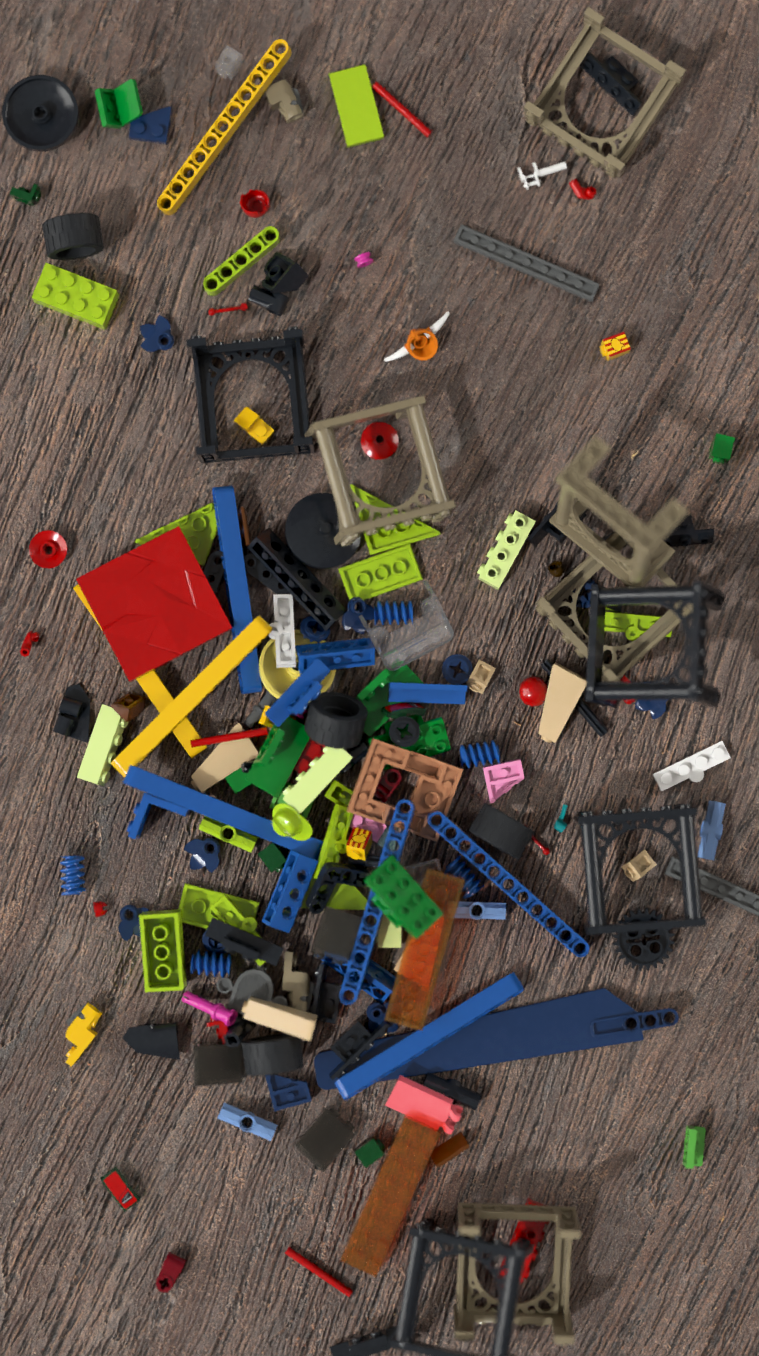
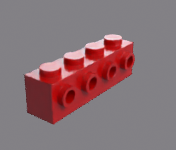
M527 1198L525 1205L546 1206ZM519 1220L509 1245L518 1240V1238L528 1239L530 1243L535 1244L533 1253L525 1260L521 1284L523 1279H527L529 1276L530 1268L528 1266L530 1261H534L538 1252L536 1246L538 1242H542L545 1234L543 1228L550 1221ZM506 1269L499 1272L500 1275L504 1276L503 1273H506Z

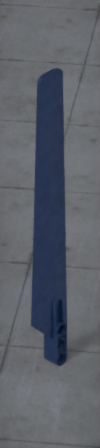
M601 988L484 1015L377 1082L398 1079L400 1075L403 1077L425 1075L427 1072L438 1073L644 1040L643 1030L673 1026L678 1022L679 1016L674 1009L669 1008L638 1013L607 989ZM666 1012L674 1014L673 1022L668 1023L665 1021L664 1015ZM647 1015L655 1017L654 1025L648 1026L645 1023ZM628 1018L636 1020L635 1028H627L626 1020ZM416 1031L374 1040V1045L368 1051L364 1050L359 1055L360 1058L355 1064H349L345 1068L346 1072L341 1077ZM332 1050L320 1052L314 1059L317 1084L324 1090L337 1088L334 1083L338 1078L336 1077L332 1080L329 1073L342 1060Z

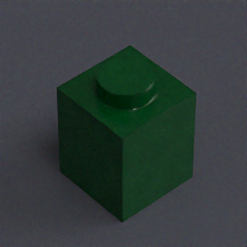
M275 843L270 844L258 853V856L271 873L274 870L278 873L284 868L287 859Z
M372 1136L355 1148L354 1153L364 1167L367 1168L385 1155L383 1150L385 1146L379 1138L376 1140Z

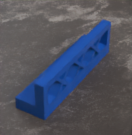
M370 638L295 646L300 673L316 658L320 659L330 670L375 665V647Z
M389 682L388 702L465 704L467 685Z
M336 935L320 960L329 962L328 965L345 977L347 970L344 966H348L354 946L339 935ZM361 952L357 953V961L363 963L365 955ZM328 953H331L333 956H335L337 960H332L331 958H329L327 956ZM370 959L365 975L368 983L363 982L362 990L383 1004L400 979ZM356 971L351 972V979L359 981V973ZM375 988L381 989L385 994L382 996L376 992Z

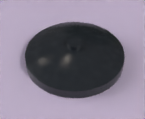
M33 75L18 81L8 91L2 106V119L8 134L18 145L31 151L46 152L59 148L71 138L78 124L79 109L72 91L62 81L47 75Z
M315 493L302 498L291 509L285 523V538L289 549L299 561L312 568L331 569L338 567L353 556L360 544L361 534L351 545L344 547L341 544L335 545L334 537L339 533V522L334 496L330 493Z

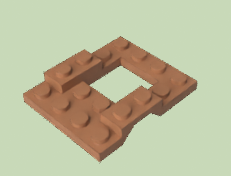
M372 738L346 811L390 825L396 806L374 800L373 796L385 763L419 775L411 797V801L415 805V812L409 832L437 842L440 834L428 824L427 815L433 810H438L447 816L463 769L412 750ZM408 805L407 810L401 808V811L404 814L409 813L410 805ZM437 814L431 818V823L435 825L441 821V816ZM398 821L395 827L405 829L403 822Z

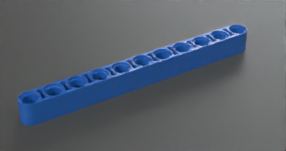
M230 485L213 487L212 495L220 551L223 552L221 559L223 569H225L224 580L234 640L253 619L233 486ZM255 648L237 666L241 694L262 691L257 648Z
M130 765L123 781L126 785L318 860L324 842L311 836L305 841H298L289 836H280L273 829L272 820L136 766Z
M400 800L396 805L378 867L391 855L400 862L415 812V805L411 800ZM403 803L410 805V811L407 814L401 811ZM398 821L403 822L405 825L403 832H398L395 829ZM392 840H396L399 843L397 851H393L390 848ZM372 889L340 991V1000L347 1005L353 1004L359 998L384 915L371 900L376 895ZM369 915H373L377 919L374 926L370 925L367 921ZM363 934H368L371 937L369 944L363 943ZM359 952L365 955L363 963L358 962L356 959V955ZM352 971H356L359 973V981H353L351 979L350 975ZM346 990H351L354 993L353 1000H348L345 997Z
M433 810L428 813L427 822L438 834L577 957H584L588 954L589 945L580 935L442 812ZM437 814L441 816V821L435 825L431 823V818ZM450 827L455 828L456 831L453 837H447L445 834L446 830ZM464 840L470 842L467 850L460 849V843ZM478 853L484 854V860L480 863H476L474 860L475 855ZM497 866L499 869L498 873L493 876L490 875V867ZM506 879H512L513 881L510 888L503 887V882ZM520 892L527 893V898L524 901H519L517 898ZM534 905H541V911L539 913H532V908ZM550 917H554L556 920L553 926L546 925V921ZM564 930H569L570 932L567 939L561 938V933ZM583 943V950L580 952L575 951L576 944Z
M515 973L507 975L341 1077L334 1083L344 1100L350 1099L523 992L525 988Z

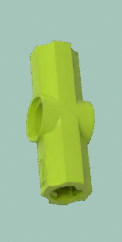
M204 816L199 830L252 853L258 837L207 816ZM226 828L233 830L234 835L231 839H226L223 835Z

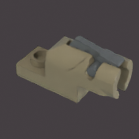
M258 78L260 84L262 83L263 78ZM285 80L274 84L272 82L264 92L271 110L279 109L287 123L301 119L304 112L298 89L291 88L290 84Z
M286 950L282 990L290 991L288 993L289 1007L306 1012L310 1007L315 984L310 981L308 971L292 970V967H296L297 955H293V950Z

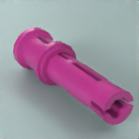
M186 991L183 994L188 998L182 997V1002L210 1014L212 1019L221 1020L229 1027L236 1021V1010H229L221 1003L214 1004L190 991Z

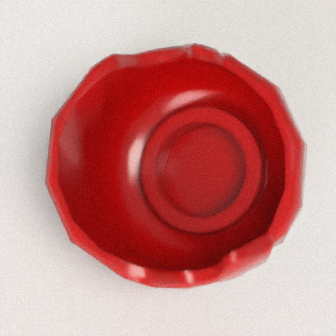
M250 189L248 193L242 194L239 203L242 210L249 217H261L269 210L270 200L262 190Z
M537 676L527 677L520 684V699L528 706H540L546 699L548 689L546 683Z

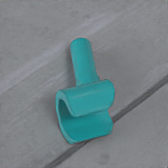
M563 804L560 816L554 824V828L559 832H563L567 826L563 822L568 807Z

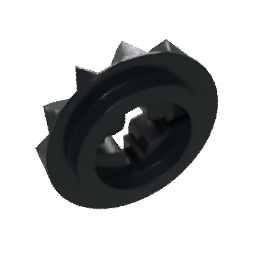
M402 716L391 723L389 735L392 742L397 746L409 747L414 745L419 739L420 728L413 718ZM408 724V732L412 736L405 735L401 740V732L397 728L404 729Z

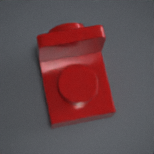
M210 1017L211 1021L207 1022V1027L219 1025V1028H216L218 1039H222V1042L225 1043L224 1036L228 1032L229 1026H226L225 1022L221 1020H214Z

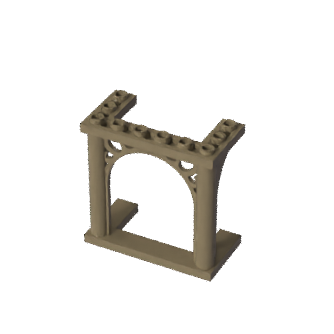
M588 7L584 12L583 29L535 102L527 101L525 104L524 114L527 119L526 122L534 127L538 125L543 128L542 132L549 137L555 136L559 139L558 143L567 148L569 145L575 149L573 152L581 158L586 156L590 159V164L596 168L601 166L606 170L605 173L614 179L615 177L620 179L624 173L625 165L675 88L680 87L686 70L671 60L664 65L604 26V17ZM598 36L662 76L632 124L620 134L608 138H594L580 132L570 122L564 105L567 85ZM556 99L560 101L559 106L551 107L552 103L555 104ZM553 111H560L562 113V117L557 121H552L548 118L549 114ZM562 122H565L568 125V127L566 129H563V126L557 125L561 124ZM577 134L581 135L580 139L576 138ZM615 140L622 141L620 144H618V146H620L618 150L616 144L614 143ZM593 142L599 145L598 152L596 151V148L594 146L591 147V144ZM604 143L611 145L612 154L607 156L603 154L602 145Z
M424 395L314 422L305 433V437L312 436L313 441L318 440L336 503L339 533L334 537L335 545L348 546L353 544L360 534L373 535L378 533L377 530L383 528L385 531L395 529L398 524L403 523V526L414 524V520L417 519L426 522L432 520V523L443 521V518H446L456 508L454 500L450 501L423 409L426 403ZM392 414L396 415L397 420L408 417L422 469L419 487L408 501L399 506L379 508L369 505L353 492L348 483L333 429ZM425 484H428V489H431V492L429 490H425L423 486ZM418 495H427L431 503L429 505L422 504L418 500ZM353 502H357L359 504V507L355 510V512L353 510V508H355ZM415 503L419 508L413 507L411 509L410 504ZM362 509H368L370 512V516L366 521L359 519V513ZM393 510H398V514H394ZM379 512L381 514V518H379L378 516L375 518V520H373L374 513Z
M595 436L556 477V481L561 484L557 512L550 518L549 522L626 586L645 587L675 554L676 551L663 540L688 514V510L673 498L647 526L586 477L611 451V447ZM588 508L592 509L636 546L633 558L624 557L585 525L579 517Z
M616 529L605 540L618 552L626 544L633 552L635 551L636 546ZM590 555L545 597L542 596L535 602L537 605L536 611L542 617L546 615L550 619L549 625L555 631L559 629L563 633L562 639L568 645L572 643L576 647L575 653L581 659L585 657L587 660L588 647H586L585 643L589 641V636L583 631L578 622L576 601L583 585L603 567ZM662 568L655 575L665 586H678ZM571 595L573 599L571 603L566 601L563 602L565 598L567 600L568 597ZM678 603L674 604L675 608H678ZM692 604L684 607L682 611L683 616H688L692 612ZM561 606H568L571 608L572 613L569 616H561L558 613V609ZM669 609L633 642L622 646L604 645L603 653L605 650H610L612 661L609 664L603 662L602 682H622L620 678L681 623L678 616ZM572 619L574 626L570 627V623L563 622L562 620ZM580 635H585V639L581 640ZM621 650L623 654L619 655L620 658L617 660L616 651Z
M458 1202L459 1234H466L469 1237L480 1235L479 1219L556 1222L552 1277L546 1288L536 1297L517 1303L514 1324L519 1326L535 1324L541 1327L551 1325L554 1343L559 1345L574 1344L569 1296L573 1239H580L576 1208ZM466 1247L465 1252L469 1253L470 1249ZM458 1255L456 1305H453L454 1338L466 1342L475 1340L474 1322L479 1324L496 1323L499 1300L489 1295L480 1285L475 1271L476 1259L467 1255ZM473 1289H478L479 1292L474 1294ZM553 1292L551 1296L554 1297V1300L547 1293ZM481 1297L487 1299L484 1306L474 1305L475 1301ZM546 1300L549 1302L550 1308L541 1309L538 1302ZM496 1304L497 1307H490V1305Z

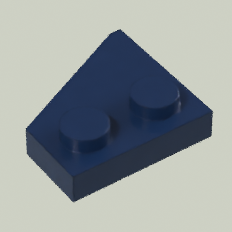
M168 106L144 114L132 121L129 139L167 145L172 107Z
M265 1075L274 1111L312 1101L307 1081L279 1075Z

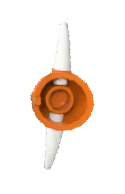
M446 312L437 322L426 329H412L408 335L407 343L394 354L384 358V361L396 360L409 353L418 360L432 358L438 349V341L435 334L443 326L450 313Z

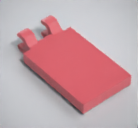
M401 1075L385 1105L437 1130L441 1126L444 1132L450 1135L455 1129L456 1122H459L464 1109L461 1106L452 1104L453 1099Z

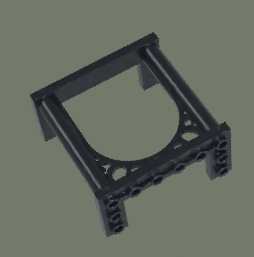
M296 326L288 327L287 330H283L284 339H281L280 336L270 337V340L263 341L262 338H253L251 342L233 340L230 344L214 342L213 345H208L206 338H202L201 335L191 336V339H186L187 349L191 358H193L201 442V447H196V455L201 464L315 453L312 436H304L310 428L303 354V348H305L303 329H299ZM270 351H272L270 357L263 356L264 352L268 354ZM277 352H285V358L282 362H274V356ZM247 353L251 354L249 358L245 356ZM225 355L227 357H231L232 355L234 359L232 361H227ZM218 357L222 359L224 366L222 368L214 367L211 361L212 358ZM257 360L272 365L284 376L290 391L294 433L293 445L219 451L214 393L218 380L228 368L242 361ZM289 361L290 365H287L289 370H283L282 366H285ZM209 369L216 372L217 375L211 378L212 372L209 373Z
M693 581V585L606 588L601 585H591L586 701L608 708H617V700H689L710 708H718V703L721 700L719 688L704 683V678L707 675L705 658L708 654L706 638L709 633L707 627L709 608L714 611H722V605L725 603L723 591L702 581ZM675 602L679 604L678 608H675ZM657 604L669 608L678 616L685 631V649L680 662L670 674L651 682H602L605 610L621 613L622 605ZM692 604V612L688 616H683L682 611L684 607ZM692 619V621H691V624H692V625H691V627H689V626H688V621ZM688 658H690V666L686 664ZM683 668L689 671V680L687 681L680 677V670ZM675 677L679 684H676L675 681L671 683V679Z
M674 804V808L671 805L660 806V810L652 811V807L640 808V812H633L632 809H621V813L613 814V810L601 811V815H594L591 811L578 812V816H574V824H579L582 836L589 923H582L583 932L588 935L706 926V918L702 917L694 816H697V808L691 807V804ZM661 818H664V819L661 821L659 827H654V826H653V821H654V820H655V822H659V821L661 820ZM669 820H674L676 823L674 830L669 833L665 832V823ZM639 821L640 826L636 827L635 822ZM611 822H613L616 825H620L619 823H621L622 829L616 830ZM602 825H607L611 828V837H605L601 834L600 827ZM633 829H649L660 833L671 842L680 862L684 916H678V919L607 924L602 863L608 846L615 838ZM680 831V835H677L679 841H675L673 836ZM597 837L605 841L604 846L599 847L600 841H597Z
M427 1218L411 1226L408 1235L412 1236L396 1334L391 1339L390 1348L425 1356H483L420 1342L422 1334L414 1332L422 1283L430 1267L438 1260L450 1255H467L482 1262L491 1271L498 1286L499 1304L490 1356H517L509 1353L524 1263L526 1258L533 1253L535 1244L530 1243L528 1239L518 1238V1240L507 1245L504 1240L500 1239L488 1241L481 1235L469 1237L466 1234H459V1231L450 1233L447 1232L446 1228L439 1227L440 1224H435V1220ZM431 1242H436L441 1249L439 1255L431 1252L429 1247ZM444 1243H445L446 1246H450V1245H451V1246H452V1250H451V1251L445 1250ZM466 1247L470 1249L469 1253L465 1252ZM483 1252H485V1254L493 1253L490 1255L489 1259H486L482 1256ZM427 1256L431 1258L430 1262H425ZM496 1256H503L504 1264L499 1268L493 1267L492 1260ZM506 1269V1273H503L504 1279L500 1278L499 1272Z

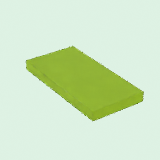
M366 65L329 73L347 148L384 139Z
M411 544L338 569L349 600L353 597H360L365 601L423 580Z
M185 883L178 909H181L182 923L207 929L212 917L220 920L210 907L223 895L228 897L244 917L253 916L256 918L260 902Z

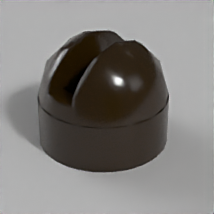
M554 561L548 566V570L553 577H561L565 571L561 561Z

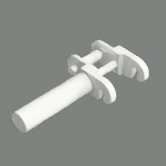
M564 161L538 170L536 163L533 162L534 174L528 176L522 174L520 167L517 168L521 183L524 182L525 184L523 187L529 190L530 186L536 184L538 187L540 186L541 180L538 177L567 169ZM535 178V181L527 183L526 179Z

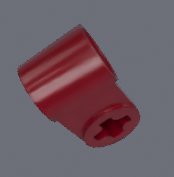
M395 768L389 769L379 780L374 796L385 803L402 779L401 772ZM390 772L398 774L397 782L392 783L388 780Z
M168 1252L156 1280L157 1289L163 1293L171 1290L186 1262L185 1259L171 1252ZM165 1278L168 1279L169 1283L166 1286L162 1285V1280H164Z

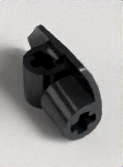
M78 683L67 687L59 707V714L53 732L88 743L90 699Z
M177 1022L164 1024L149 1023L129 1027L123 1036L126 1043L137 1053L180 1059Z

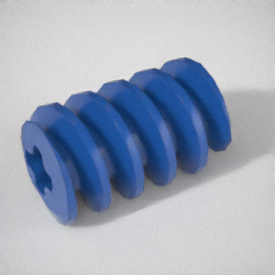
M411 600L408 601L407 606H405L404 601H401L399 606H397L396 601H393L392 606L389 605L388 601H385L384 606L378 601L377 605L374 606L375 625H377L378 620L381 621L382 625H385L386 620H388L390 625L393 624L394 620H396L397 625H400L402 619L405 625L408 624L409 619H411L413 624V605Z
M491 740L490 746L484 741L482 747L477 742L474 749L471 744H468L467 750L464 745L460 746L462 769L464 764L470 768L471 762L474 763L475 767H478L479 761L485 766L487 760L493 765L494 759L497 760L498 764H501L498 744L496 745L494 740Z
M79 855L60 856L65 858L64 861L60 862V865L66 866V868L60 870V872L66 874V876L60 878L66 881L65 884L61 885V888L66 889L61 895H79L86 890V888L80 886L85 883V880L80 879V877L85 875V872L79 871L85 867L84 864L79 863L84 860V857Z
M459 856L446 866L443 874H451L448 880H456L453 886L460 885L458 893L465 891L463 899H466L478 892L484 885L478 887L480 880L473 881L475 873L468 875L471 868H463L466 862L459 863L458 861L461 858Z
M198 950L196 955L192 954L190 973L194 974L197 969L198 975H201L205 970L206 976H209L211 971L214 977H217L219 972L222 978L225 977L226 973L230 976L231 954H228L227 958L224 959L223 953L217 958L215 952L209 957L208 951H205L204 955L201 956L200 950Z

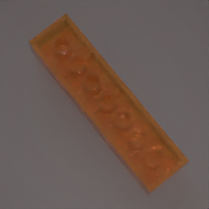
M427 867L421 888L439 907L443 915L418 939H415L408 933L384 1020L423 1030L464 885V877Z
M404 1114L344 1247L340 1261L374 1277L377 1276L441 1134L439 1129L437 1130Z

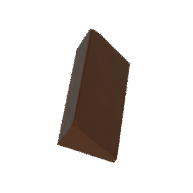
M240 507L237 509L242 548H245L251 544L246 509Z
M129 692L111 704V707L123 720L129 722L144 711L146 698Z
M459 1132L432 1150L430 1156L436 1167L439 1168L468 1149L469 1143L463 1133Z

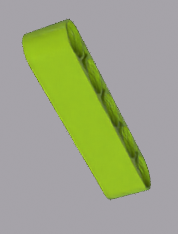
M272 226L264 228L206 276L203 281L206 293L211 296L218 295L274 249L280 241L278 230ZM268 234L276 235V238L272 241L266 239ZM253 246L261 247L258 253L252 252L251 249ZM242 257L247 260L243 265L236 263ZM224 270L232 271L229 277L222 275ZM210 282L217 283L215 289H209L207 286Z

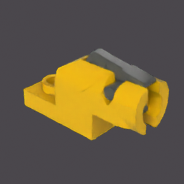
M90 1003L84 1004L67 1020L69 1027L65 1037L77 1046V1048L73 1046L66 1054L69 1057L66 1063L71 1067L98 1034L92 1028H95L102 1013Z

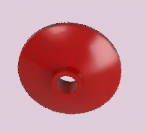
M374 422L364 429L361 435V446L369 457L383 460L392 456L397 450L399 443L398 434L390 424ZM379 436L383 438L381 443L376 441V438Z
M50 530L41 531L32 538L29 545V555L32 561L39 567L46 569L55 568L65 560L67 544L59 533ZM48 547H52L50 554L46 553Z

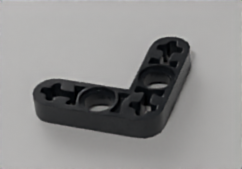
M337 862L324 864L306 900L307 908L312 914L321 913L336 883L361 888L367 887L368 885L364 880L371 873L363 867ZM351 871L349 877L343 878L346 872ZM327 885L324 891H319L321 886Z

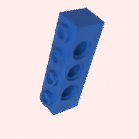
M290 850L262 919L263 923L287 933L290 932L294 926L297 912L302 906L304 895L309 889L310 880L318 863L317 860Z

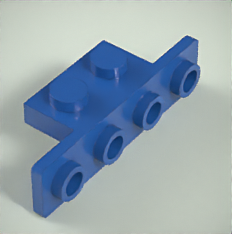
M316 658L265 712V715L279 727L291 713L297 715L304 712L307 708L306 704L311 699L317 698L321 693L320 689L323 686L320 682L330 673V669L320 659Z

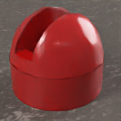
M103 901L93 902L95 917L104 916L108 910H103L102 907L107 906V904Z

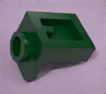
M34 183L30 193L29 190L23 187H18V189L12 187L10 196L16 201L34 207L35 203L40 200L41 191L38 184Z

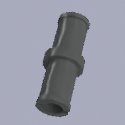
M266 692V695L258 705H254V710L243 723L250 729H254L261 718L265 705L271 707L276 699Z

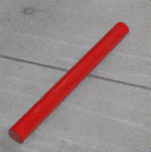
M378 82L373 84L372 88L427 138L432 134V131Z
M267 727L194 739L190 740L193 748L268 735Z
M287 1248L285 1251L286 1255L350 1297L353 1292L352 1289L292 1248Z

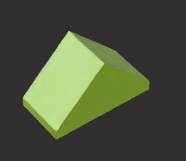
M334 780L324 796L336 804L348 807L353 791Z

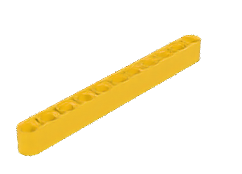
M278 39L272 43L157 200V206L164 214L172 215L178 210L289 60L291 49L285 40ZM280 47H286L284 53H277ZM268 63H274L272 69H266ZM257 78H263L261 84H254ZM250 93L251 98L247 101L243 100L244 95ZM234 109H240L237 116H232ZM224 124H228V129L224 132H221V126ZM211 140H217L214 147H209ZM200 155H205L203 162H197ZM194 170V175L191 178H186L187 172ZM177 186H183L180 193H175ZM171 201V206L164 209V203Z
M77 584L73 589L99 625L79 584ZM155 670L136 679L159 713L174 700ZM187 717L172 731L191 758L207 748V745L191 747L190 740L200 739L201 736Z
M260 615L257 616L111 762V765L125 778L129 766L137 767L271 633L273 628Z

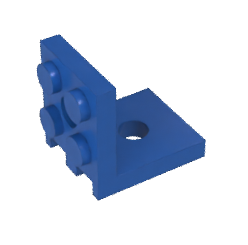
M144 793L141 802H137L133 812L136 814L135 819L130 821L127 827L128 837L133 839L140 838L152 804L183 816H189L191 810L152 794Z

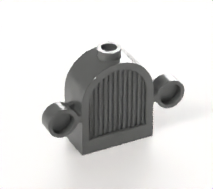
M256 964L255 968L244 971L238 977L235 984L228 977L220 978L217 982V989L221 993L233 991L227 1009H234L245 1015L242 1012L244 1001H248L250 996L287 1006L288 1002L284 996H272L274 982L266 972L267 967Z

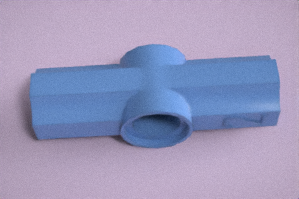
M708 801L705 820H703L700 829L701 840L697 857L709 860L715 859L717 844L722 836V819L726 804Z
M448 901L447 918L505 920L506 903ZM480 905L482 908L481 914L473 915L471 913L472 907Z
M225 1102L218 1116V1119L239 1127L242 1131L253 1133L269 1141L272 1140L278 1126L256 1116L252 1112H246ZM245 1117H250L253 1121V1124L251 1126H245L242 1122V1119Z

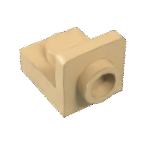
M478 660L466 683L467 687L474 692L483 694L496 668Z
M643 850L629 862L625 863L622 869L625 875L634 882L655 867L656 863L647 851Z

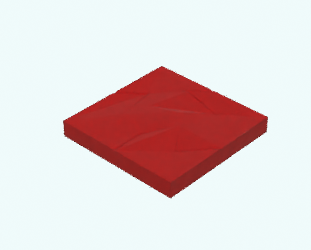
M179 526L76 578L129 682L233 629Z

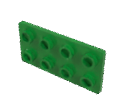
M397 658L356 697V699L364 704L368 711L363 731L369 737L399 710L389 712L385 707L406 703L388 702L389 682L424 684L400 658Z
M421 713L408 716L418 723L420 736L414 745L401 748L429 757L451 750L442 717L423 722ZM393 721L384 723L386 733L369 738V744L372 738L397 746L392 742L389 735V728ZM408 724L404 729L397 728L401 732V740L405 735L412 736L408 732ZM385 763L383 770L390 769L395 766Z
M290 716L279 727L274 724L245 780L278 798L310 739L304 729L305 725Z
M393 855L388 857L364 880L376 894L371 900L396 928L403 925L415 939H418L443 915L439 907Z

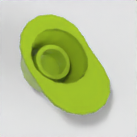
M280 803L274 807L272 826L278 835L283 837L289 836L298 841H305L311 837L313 830L311 824L292 806Z

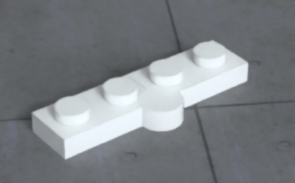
M274 594V623L269 624L273 630L268 636L271 639H275L276 668L296 667L293 596L291 594Z
M720 741L654 773L653 776L660 791H664L688 778L692 782H700L704 777L703 771L731 757L723 741Z

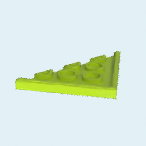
M350 485L353 492L365 503L379 508L394 507L355 485ZM354 502L357 509L359 507V504L357 502ZM362 509L359 513V519L361 521L368 520L370 516L369 510ZM394 509L393 513L398 514V510ZM379 512L374 513L373 520L378 516L381 518V514ZM417 519L414 520V524L403 526L402 523L389 531H385L383 528L377 530L378 533L367 536L364 533V537L371 556L441 534L440 531Z
M210 503L135 540V543L143 545L179 526L199 565L205 567L217 533L214 503Z
M313 875L309 883V889L302 900L301 908H307L306 900L316 881ZM336 883L324 909L365 910L368 900L355 886ZM327 885L321 886L319 891H324Z

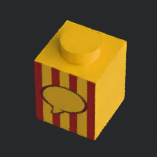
M625 332L603 339L601 346H599L602 356H606L607 361L628 354L631 350Z
M353 827L346 844L347 856L365 861L373 843L372 831Z

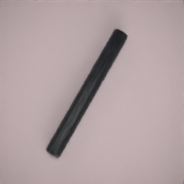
M546 659L541 664V667L550 676L553 663ZM580 697L575 708L600 737L604 736L608 729Z

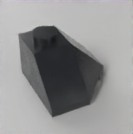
M276 251L264 266L266 277L262 281V286L272 293L296 291L305 283L309 275L296 261Z

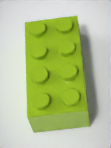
M45 263L32 295V299L37 304L104 330L107 328L119 298L117 290L49 263Z
M181 909L142 912L139 915L145 992L184 990L187 986Z

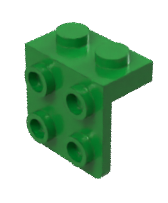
M129 79L115 89L98 88L95 90L102 127L120 129L142 116L143 111L135 79Z

